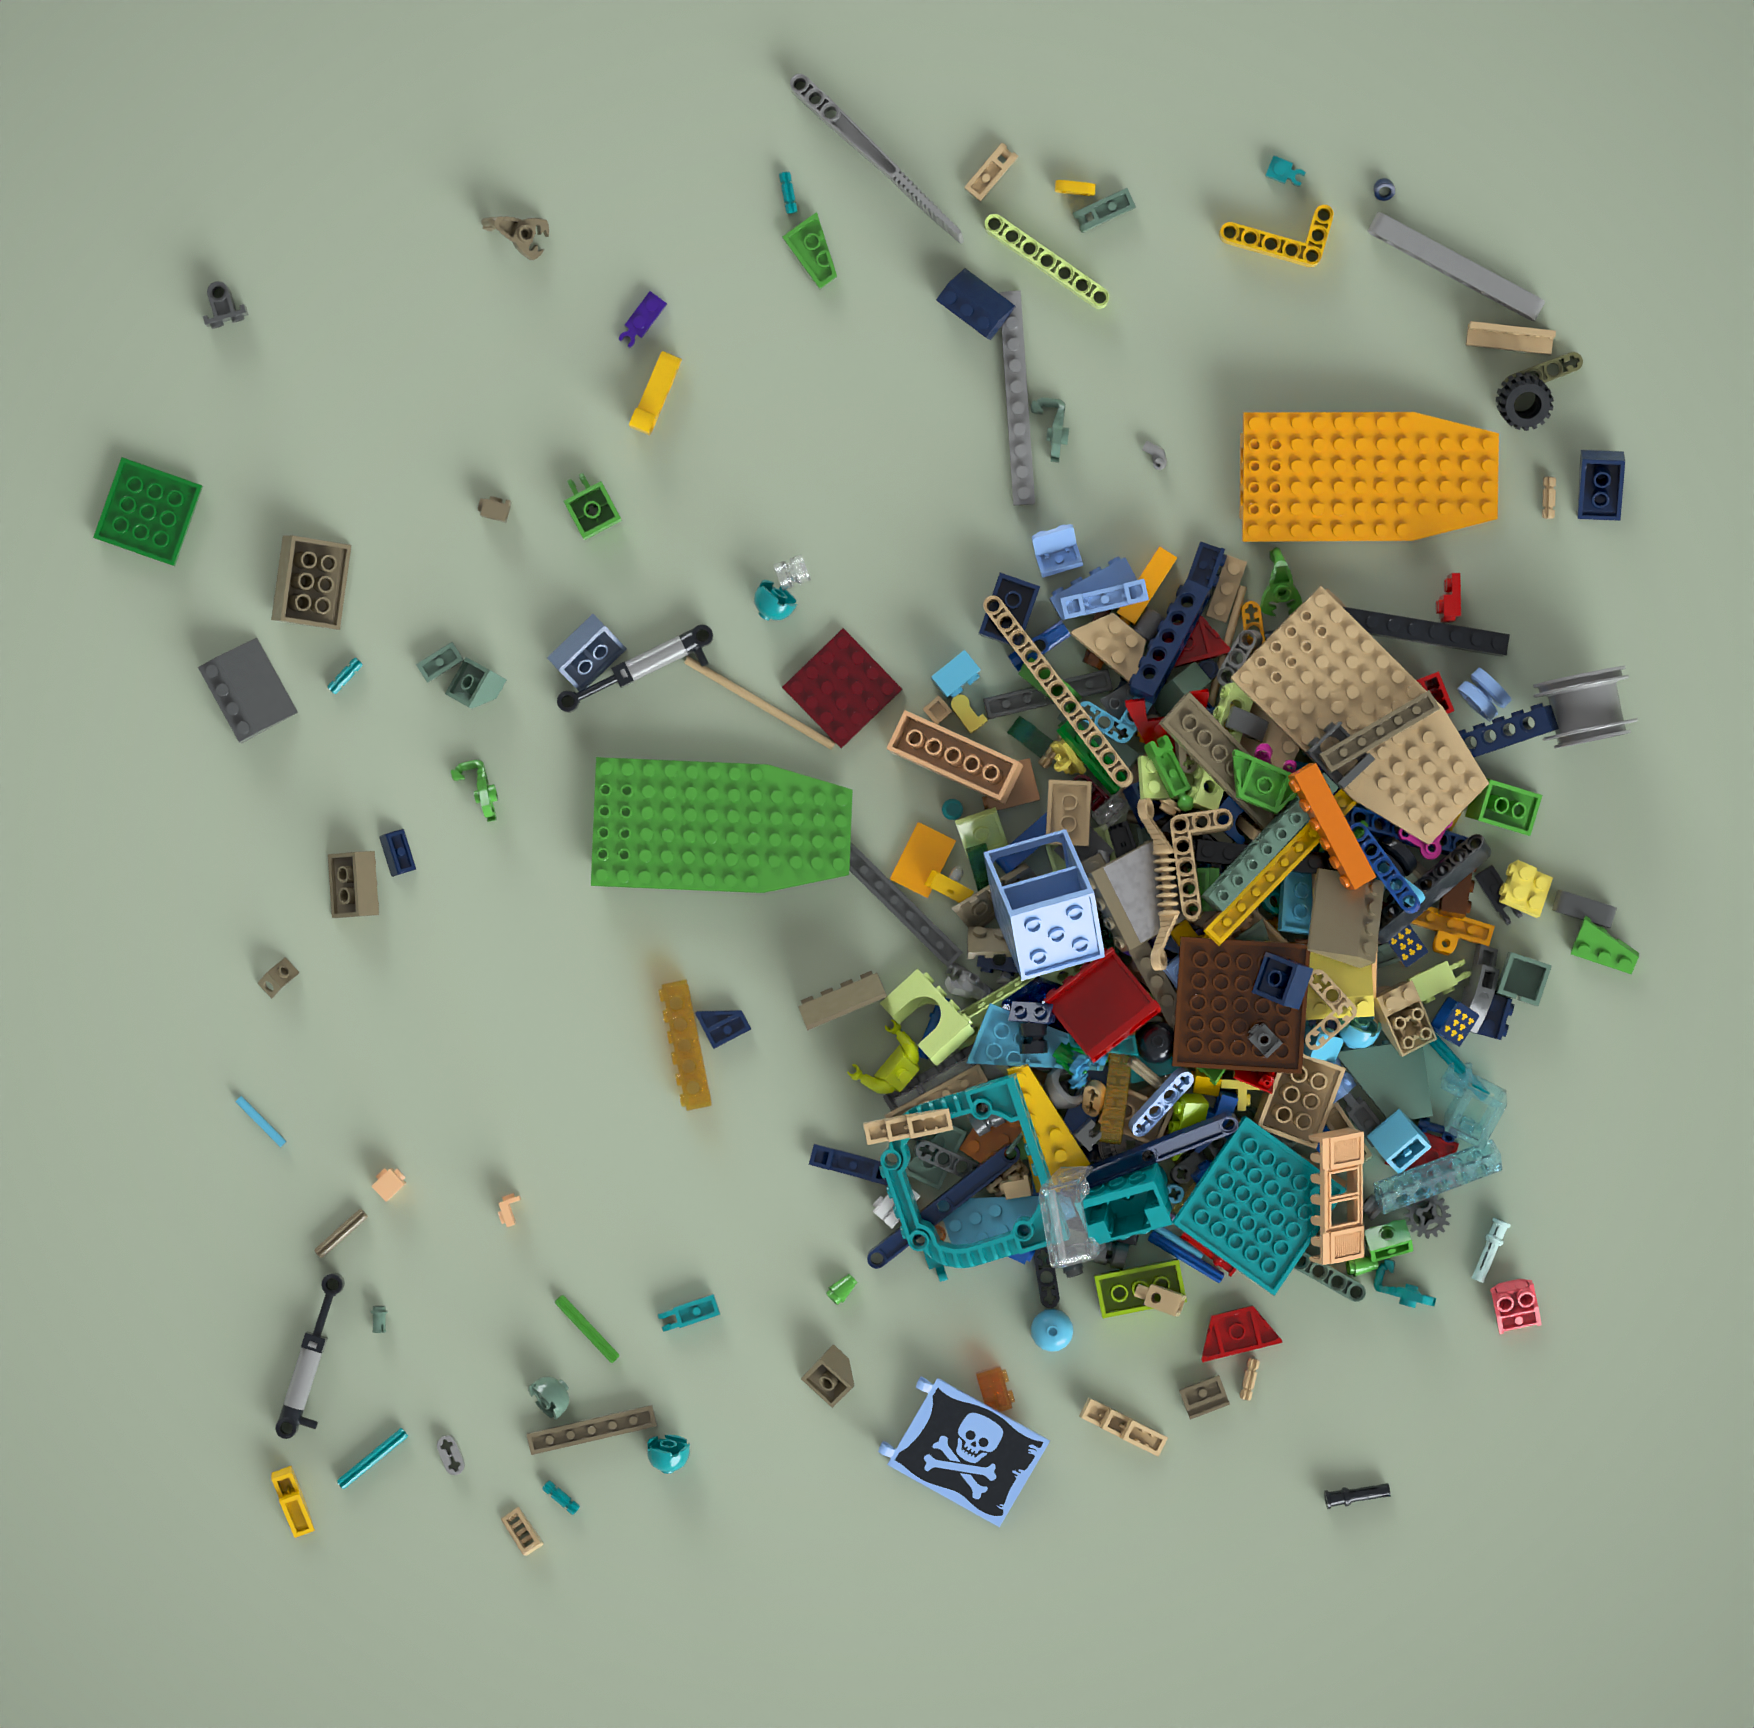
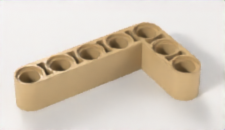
M1227 809L1181 814L1174 816L1170 822L1181 908L1184 917L1190 922L1198 921L1203 915L1192 836L1230 830L1234 820L1231 812ZM1226 815L1229 817V821L1227 824L1221 825L1218 823V818ZM1201 818L1208 820L1207 825L1203 828L1196 826L1197 821ZM1178 822H1185L1186 828L1184 830L1177 831L1175 829V825ZM1183 842L1189 844V849L1186 852L1178 851V846ZM1184 864L1192 865V870L1189 873L1181 872V867ZM1187 885L1195 886V891L1190 895L1184 893V888ZM1190 906H1196L1198 912L1190 916L1187 914V909Z

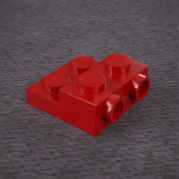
M1451 573L1444 580V592L1448 594L1440 596L1439 600L1435 603L1436 614H1439L1441 623L1456 621V618L1461 616L1460 573Z

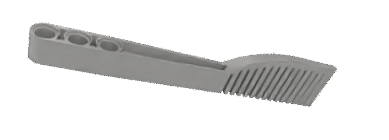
M796 74L791 78L790 86L792 92L800 101L889 178L914 204L960 244L964 242L961 230L944 213L942 214V211L938 210V207L934 206L932 201L930 202V199L914 185L905 173L824 92L803 74ZM798 82L806 83L805 88L802 90H797L795 85ZM819 96L821 101L818 104L810 103L811 98ZM834 110L837 112L836 116L831 119L827 118L826 113Z

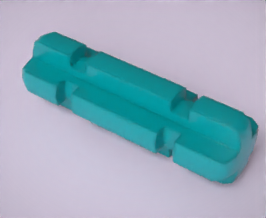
M782 172L779 174L780 183H782L781 188L784 203H786V213L793 214L797 212V205L794 203L796 200L793 184L790 182L792 181L790 172Z
M353 658L349 662L350 665L346 666L335 677L336 680H332L328 685V689L333 694H337L341 690L340 687L344 686L355 675L354 672L363 666L357 658Z
M547 1481L542 1487L543 1491L551 1494V1498L563 1508L566 1507L570 1514H575L580 1507L579 1504L575 1501L572 1502L571 1498L559 1487L556 1488L553 1482Z

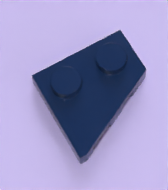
M742 1010L695 1012L713 1049L751 1030Z

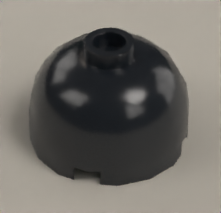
M1150 1021L1143 1025L1136 1035L1137 1050L1140 1057L1152 1064L1164 1063L1171 1059L1174 1029L1162 1021Z

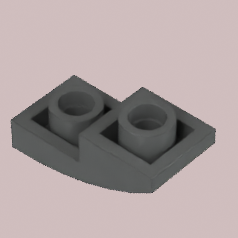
M1232 706L1225 727L1262 743L1269 722L1250 712Z

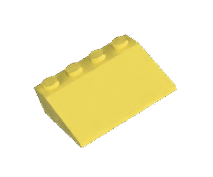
M1310 951L1309 967L1313 968V970H1323L1355 1005L1357 1009L1355 1017L1374 1016L1372 966L1368 965L1358 968ZM1313 974V984L1319 983L1322 986L1319 991L1323 993L1324 989L1331 984L1327 982L1325 985L1321 981L1323 978L1321 974L1318 976ZM1308 983L1306 1020L1324 1019L1332 1010ZM1330 989L1326 992V998L1334 1002L1338 999V992ZM1343 1006V1012L1339 1016H1337V1013L1333 1014L1336 1018H1343L1346 1015L1351 1017L1352 1014L1350 1012L1352 1008L1350 1006L1348 1008Z

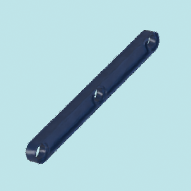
M1224 1112L1065 1174L1058 1179V1190L1063 1196H1073L1232 1134L1238 1129L1237 1117L1232 1112ZM1226 1119L1234 1120V1124L1230 1127L1222 1125ZM1146 1150L1153 1151V1156L1146 1159L1142 1157V1153ZM1064 1182H1072L1073 1187L1071 1189L1065 1190L1061 1187Z
M1012 1143L1003 1145L919 1211L922 1220L929 1221L934 1226L1016 1163L1020 1157L1019 1147L1016 1145L1014 1148L1017 1152L1015 1158L1008 1159L1005 1157L1004 1152ZM945 1200L949 1203L950 1207L947 1211H940L937 1204ZM900 1227L868 1252L867 1262L872 1268L878 1269L883 1267L909 1247L907 1239L902 1237ZM916 1234L915 1240H918L922 1235ZM880 1253L883 1256L882 1262L877 1264L872 1262L871 1255Z

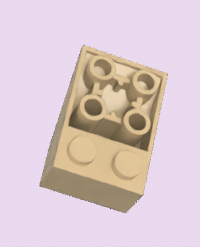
M1412 980L1399 982L1377 993V997L1374 998V1019L1377 1023H1381L1383 1032L1401 1057L1437 1040Z

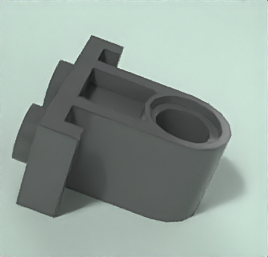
M215 281L208 286L207 295L214 318H209L207 315L203 316L207 327L211 326L212 329L224 326L223 322L232 320V323L244 320V316L249 315L244 304L240 305L241 310L236 311L231 291L223 282ZM218 288L224 289V295L221 298L214 297V291Z

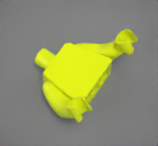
M892 1019L891 1021L894 1023L893 1029L886 1025L885 1029L897 1035L896 1039L900 1045L873 1076L864 1075L856 1064H852L853 1068L857 1070L854 1074L847 1071V1074L853 1080L860 1079V1083L878 1094H889L894 1091L901 1092L920 1069L918 1066V1046L905 1031H901V1025Z

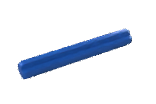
M1152 1231L1149 1235V1242L1215 1282L1220 1283L1225 1274L1155 1231Z

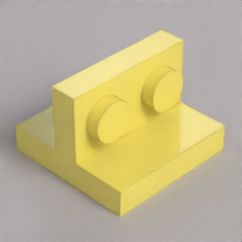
M1222 1079L1220 1088L1235 1089V1093L1238 1096V1102L1235 1107L1237 1111H1246V1106L1250 1107L1251 1096L1247 1093V1090H1260L1237 1079Z

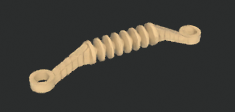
M1145 798L1138 801L1137 809L1141 821L1153 839V855L1160 856L1159 859L1153 862L1160 865L1159 868L1154 869V872L1161 873V876L1155 878L1156 881L1162 882L1161 885L1156 886V889L1163 891V893L1156 895L1157 898L1163 899V902L1158 903L1157 906L1163 907L1164 910L1158 912L1161 927L1150 955L1152 968L1155 971L1165 970L1167 967V955L1164 948L1180 911L1173 909L1179 902L1172 901V898L1178 896V893L1171 892L1172 889L1177 888V885L1170 882L1177 879V876L1170 875V872L1175 871L1176 868L1169 866L1170 863L1175 862V859L1168 857V855L1174 853V849L1154 820H1152L1154 817L1152 800Z

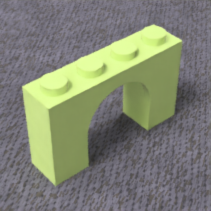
M916 969L880 1004L898 1024H901L910 1014L923 1005L934 1004L940 1007L941 1018L937 1027L918 1044L930 1060L938 1066L975 1032L970 1026L973 1022L965 1013L961 1016L957 1012L960 1008L952 999L949 1002L945 999L947 994L940 986L935 988L932 985L935 981L927 972L922 974L919 969Z

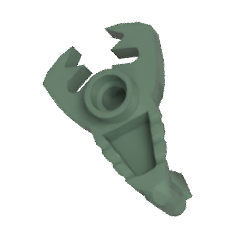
M1042 397L1037 402L1035 400L1032 401L1031 412L1043 414V406L1058 408L1052 428L1047 430L1046 441H1051L1052 446L1050 462L1059 463L1061 444H1068L1069 428L1063 427L1066 404L1060 399Z

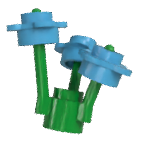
M1061 1042L1052 1056L1072 1076L1068 1080L1071 1084L1070 1088L1075 1089L1077 1087L1080 1089L1088 1081L1086 1077L1089 1075L1087 1073L1089 1058L1086 1057L1083 1060L1081 1057L1073 1060L1072 1057L1075 1053L1072 1050L1084 1055L1086 1054L1080 1048L1071 1047L1070 1042L1067 1045ZM1105 1054L1093 1064L1097 1066L1096 1070L1099 1069L1100 1065L1104 1066L1108 1062V1054Z

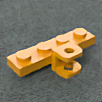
M1429 907L1410 923L1436 931L1432 949L1434 952L1449 956L1455 950L1458 939L1489 946L1495 928L1493 925L1467 917L1460 919L1438 915V908ZM1442 942H1446L1447 947H1443Z

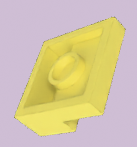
M1520 860L1510 863L1506 870V882L1502 884L1499 891L1501 895L1499 902L1535 918L1540 917L1553 878L1537 871L1536 867Z

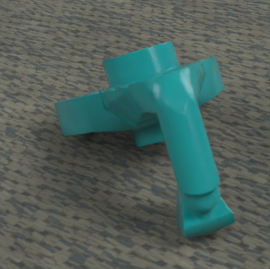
M1385 1259L1384 1263L1380 1264L1373 1283L1376 1291L1400 1297L1399 1304L1415 1308L1417 1302L1435 1306L1436 1298L1421 1294L1418 1291V1286L1406 1284L1405 1287L1382 1286L1385 1270L1394 1273L1395 1261Z

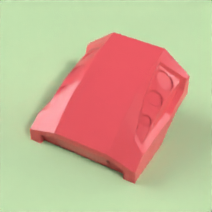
M1511 1280L1498 1283L1490 1289L1499 1334H1504V1331L1536 1324L1541 1326L1539 1307L1532 1280Z

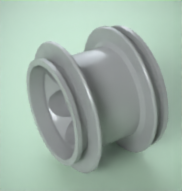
M1625 666L1607 668L1534 684L1533 687L1538 688L1539 693L1534 694L1533 697H1548L1559 727L1558 730H1555L1556 735L1544 737L1542 740L1557 739L1558 745H1554V749L1631 733L1630 730H1626L1625 724L1638 722V719L1624 720L1616 685L1618 681L1629 678V675L1622 676L1621 670L1626 669Z

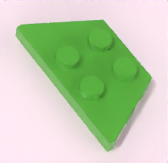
M1237 749L1233 750L1236 798L1276 814L1297 796V793H1294L1289 786L1290 780L1288 775L1292 773Z

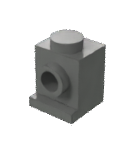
M1258 1023L1255 1024L1248 1032L1250 1035L1247 1038L1266 1058L1283 1044L1264 1023L1260 1025ZM1262 1036L1268 1037V1041L1266 1043L1260 1042V1038Z

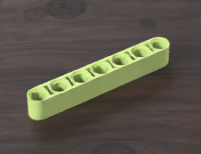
M991 214L986 218L984 228L990 236L1092 307L1102 309L1107 305L1109 293L1105 288L1000 215ZM991 220H997L1000 223V227L997 230L989 228L988 223ZM1014 232L1017 234L1018 239L1015 242H1009L1006 239V234ZM1031 244L1035 247V252L1033 254H1026L1023 247ZM1045 256L1050 257L1053 261V264L1049 267L1041 264V259ZM1059 270H1069L1070 277L1062 279L1058 274ZM1078 281H1085L1088 288L1085 291H1079L1076 288V283ZM1096 293H1102L1105 296V301L1103 303H1096L1093 296Z

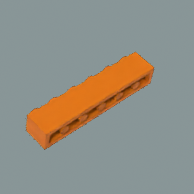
M1309 763L1288 775L1290 780L1289 786L1294 793H1297L1300 799V807L1310 817V826L1319 834V842L1322 848L1328 851L1330 855L1329 861L1333 868L1338 870L1340 874L1339 880L1343 887L1348 890H1355L1376 878L1317 764Z

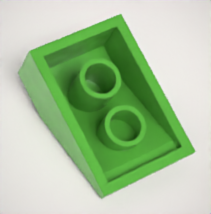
M1486 778L1489 784L1468 805L1465 817L1530 836L1543 795Z

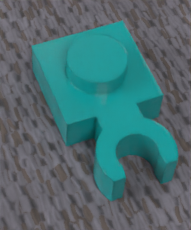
M1273 156L1265 176L1283 184L1289 179L1293 185L1300 186L1301 182L1297 181L1295 176L1297 174L1305 176L1306 172L1302 169L1292 170L1293 163Z

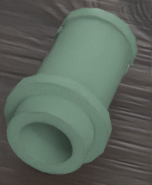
M373 1306V1310H371V1314H373V1333H386V1314L388 1313L386 1306Z

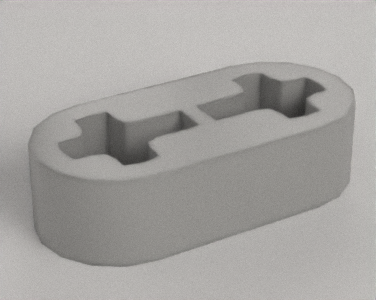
M450 1435L441 1437L437 1443V1449L444 1467L449 1474L458 1475L463 1471L465 1462L457 1441ZM445 1439L453 1443L450 1447L451 1454L448 1453L446 1448L442 1449L441 1447ZM451 1456L454 1457L455 1462L461 1463L458 1466V1471L449 1467L452 1464Z

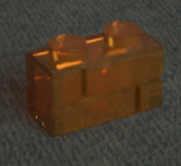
M1000 1366L976 1372L984 1404L998 1412L1012 1409L1011 1403H1014L1015 1399L1012 1390L1008 1391L1005 1382H1009L1006 1369L1001 1370Z

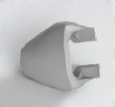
M1052 1068L1047 1074L1043 1089L1056 1109L1075 1108L1083 1102L1084 1089L1091 1081L1090 1077L1087 1078L1088 1081L1084 1087L1077 1089L1075 1096L1068 1095L1069 1079L1059 1081L1060 1075L1069 1073L1065 1069Z

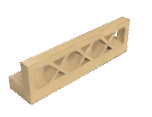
M1470 321L1467 328L1466 345L1551 355L1556 331Z

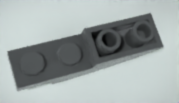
M1482 944L1476 945L1469 986L1464 987L1461 1002L1479 1014L1478 1020L1470 1031L1471 1033L1478 1032L1487 1015L1500 969L1495 968L1498 949Z

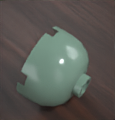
M542 1377L528 1387L530 1396L532 1397L535 1394L538 1400L535 1402L536 1405L549 1418L554 1417V1420H556L566 1411L569 1405V1394L567 1392L569 1387L563 1380L560 1379L558 1381L554 1377Z

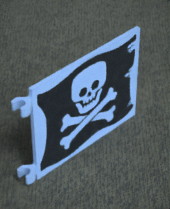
M920 1376L916 1383V1388L927 1392V1397L897 1448L883 1441L878 1452L891 1458L887 1464L890 1467L1000 1527L1050 1440L939 1378L932 1384L926 1378Z

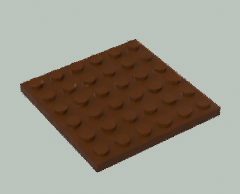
M1180 936L1172 1066L1302 1074L1308 986L1299 1010L1252 993L1266 952L1309 967L1310 951L1307 950L1308 944L1226 939L1218 946L1211 938ZM1257 1023L1259 1025L1264 1023L1283 1043L1268 1058L1247 1038L1250 1035L1248 1033L1249 1030ZM1262 1036L1260 1038L1261 1043H1266L1268 1041L1267 1036Z

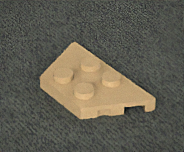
M1114 613L1074 629L1070 633L1127 682H1129L1133 674H1137L1139 670L1138 664L1143 656L1146 640Z

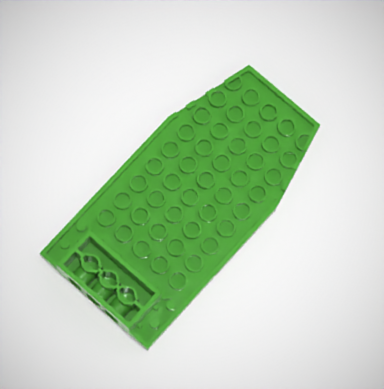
M596 757L591 886L766 893L848 876L853 789L768 764Z

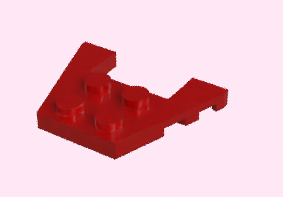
M1208 689L1189 691L1205 708L1207 707ZM1144 698L1125 700L1126 708L1145 745L1154 741L1157 747H1159L1157 740L1167 735L1176 756L1175 740L1159 724L1164 717L1147 719Z

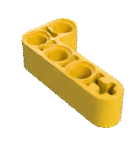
M664 351L661 352L640 403L633 412L629 423L630 428L649 436L651 435L682 362L681 358Z

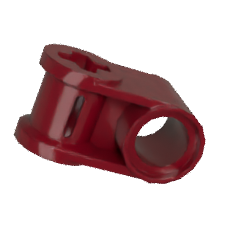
M1076 775L1071 781L1084 778L1086 781L1092 782L1091 811L1096 813L1097 808L1106 800L1109 801L1110 797L1088 776Z

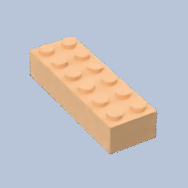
M904 710L886 748L897 756L1003 804H1006L1023 768V765L1017 760Z

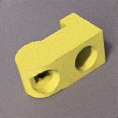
M960 694L952 699V710L970 734L988 722L984 714L979 717L970 707L969 699L965 695Z

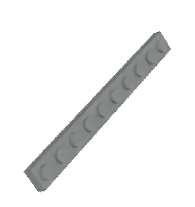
M1021 291L999 292V294L1016 305L1001 326L1013 506L1035 504Z

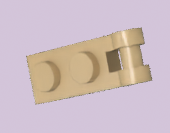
M1002 142L964 189L981 202L1019 156L1015 152L1011 153ZM1000 155L1006 159L1004 164L998 160Z

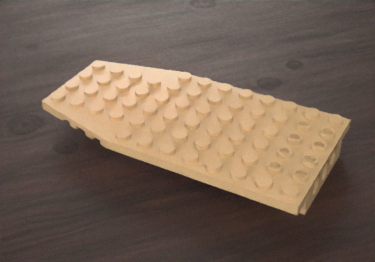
M1322 586L1303 602L1230 677L1305 753L1309 749L1308 743L1316 736L1318 738L1322 737L1325 734L1323 729L1331 722L1335 724L1340 721L1342 723L1341 726L1351 736L1427 692ZM1438 702L1437 704L1440 707L1438 711L1367 751L1366 753H1370L1375 760L1346 788L1342 789L1355 802L1360 803L1427 845H1430L1489 784L1448 714ZM1327 737L1321 743V752L1331 748L1340 741L1335 737ZM1355 758L1337 770L1344 775L1358 761Z

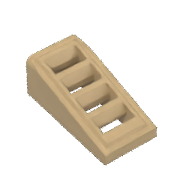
M519 1507L501 1518L523 1555H529L544 1544ZM519 1516L520 1520L515 1522L513 1525L509 1523L510 1521ZM522 1524L525 1525V1527L520 1529L518 1532H515L514 1529H516ZM528 1531L530 1534L521 1540L519 1537ZM533 1539L534 1542L532 1544H530L527 1547L524 1545L525 1543Z

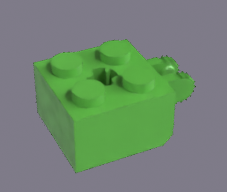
M584 473L579 474V479L586 489L578 493L572 479L568 480L567 482L574 496L564 500V503L581 536L586 540L621 522L622 519L602 481L590 487ZM592 505L594 508L598 507L597 514L594 516L587 514L590 511L589 507Z

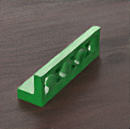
M1067 719L1062 721L1058 725L1057 733L1111 795L1115 794L1121 787L1115 784ZM1079 723L1078 729L1085 730L1084 727ZM1092 739L1091 746L1099 747L1097 742ZM1108 755L1104 758L1105 764L1110 765L1113 763ZM1122 771L1117 774L1118 781L1123 782L1127 779Z

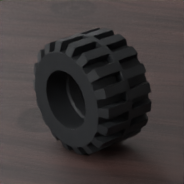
M1521 372L1516 373L1515 378L1512 375L1507 377L1509 381L1507 383L1503 381L1501 383L1503 388H1498L1497 390L1499 397H1496V402L1500 415L1511 427L1514 426L1518 430L1522 428L1524 431H1529V427H1532L1534 430L1538 428L1537 424L1543 425L1545 417L1549 419L1551 416L1549 410L1553 411L1554 407L1551 403L1554 400L1550 389L1538 376H1532L1527 372L1524 375ZM1524 392L1535 393V401L1529 409L1525 411L1514 409L1515 400L1520 394Z

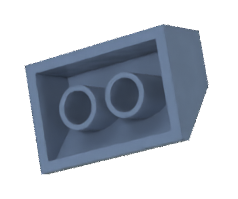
M592 614L547 659L578 691H581L597 679L627 648Z

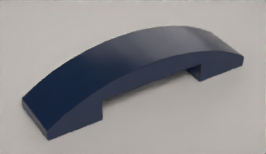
M817 1144L813 1145L808 1165L888 1186L886 1178H882L879 1166H882L880 1161Z

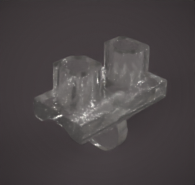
M1118 790L1093 811L1091 817L1102 831H1105L1131 808L1123 793Z

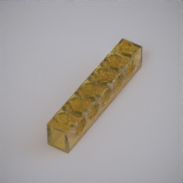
M688 980L661 984L662 989H658L661 1002L665 1001L666 1010H663V1017L665 1023L669 1022L670 1031H667L669 1044L673 1043L675 1052H671L673 1065L678 1066L679 1073H675L677 1086H682L683 1094L679 1095L681 1106H686V1111L712 1106ZM674 997H679L683 1003L682 1007L678 1010L673 1009L670 1005ZM678 1018H683L687 1023L686 1028L682 1031L675 1028V1021ZM682 1039L690 1041L691 1048L689 1051L684 1052L680 1050L679 1042ZM687 1060H691L695 1064V1069L691 1073L683 1069V1064ZM691 1081L699 1084V1091L695 1094L690 1093L687 1089V1085Z

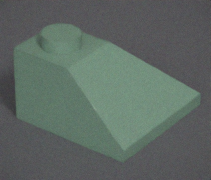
M465 657L445 694L473 709L496 699L507 680Z

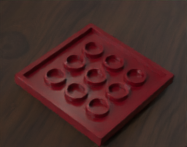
M844 628L782 686L792 699L841 749L903 690Z

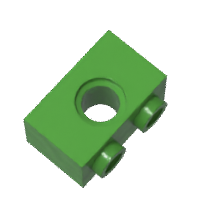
M1405 1219L1394 1220L1388 1224L1372 1226L1364 1230L1365 1243L1372 1262L1413 1251L1412 1239Z

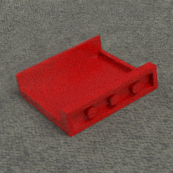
M1113 947L1108 950L1107 948L1104 949L1105 957L1096 959L1091 963L1086 962L1082 965L1079 973L1075 976H1068L1062 982L1063 985L1061 987L1050 990L1044 999L1045 1003L1053 1004L1052 1013L1055 1014L1057 1020L1093 1064L1161 1011L1160 1005L1156 1000H1153L1117 956Z

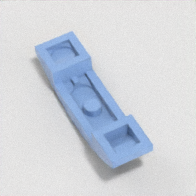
M1140 579L1060 599L1065 619H1070L1147 601L1149 597L1145 580Z

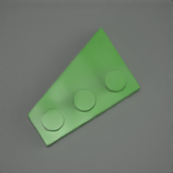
M816 212L782 236V238L818 288L821 289L837 278V274Z

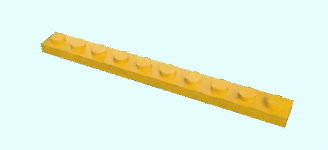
M1342 789L1334 795L1344 816L1357 804ZM1309 822L1204 930L1218 946L1230 936L1319 843L1320 836L1317 831L1312 829Z

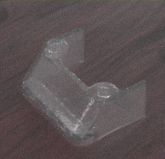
M1093 1166L1060 1167L1040 1188L1039 1201L1052 1268H1064L1094 1260L1106 1247L1105 1243L1099 1244L1094 1238L1088 1237L1082 1201L1086 1194L1089 1193L1090 1187L1086 1177L1093 1171Z

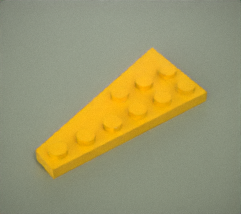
M1025 1064L1008 1068V1075L1014 1073L1017 1075L1054 1187L1058 1188L1057 1182L1061 1176L1091 1164L1030 1066ZM1022 1130V1135H1023L1024 1143H1027V1142H1026V1139H1025V1136H1024V1133H1023V1130ZM1030 1155L1028 1160L1036 1193L1043 1192L1038 1176L1033 1174L1031 1167L1033 1160ZM1067 1181L1061 1187L1073 1185V1183Z

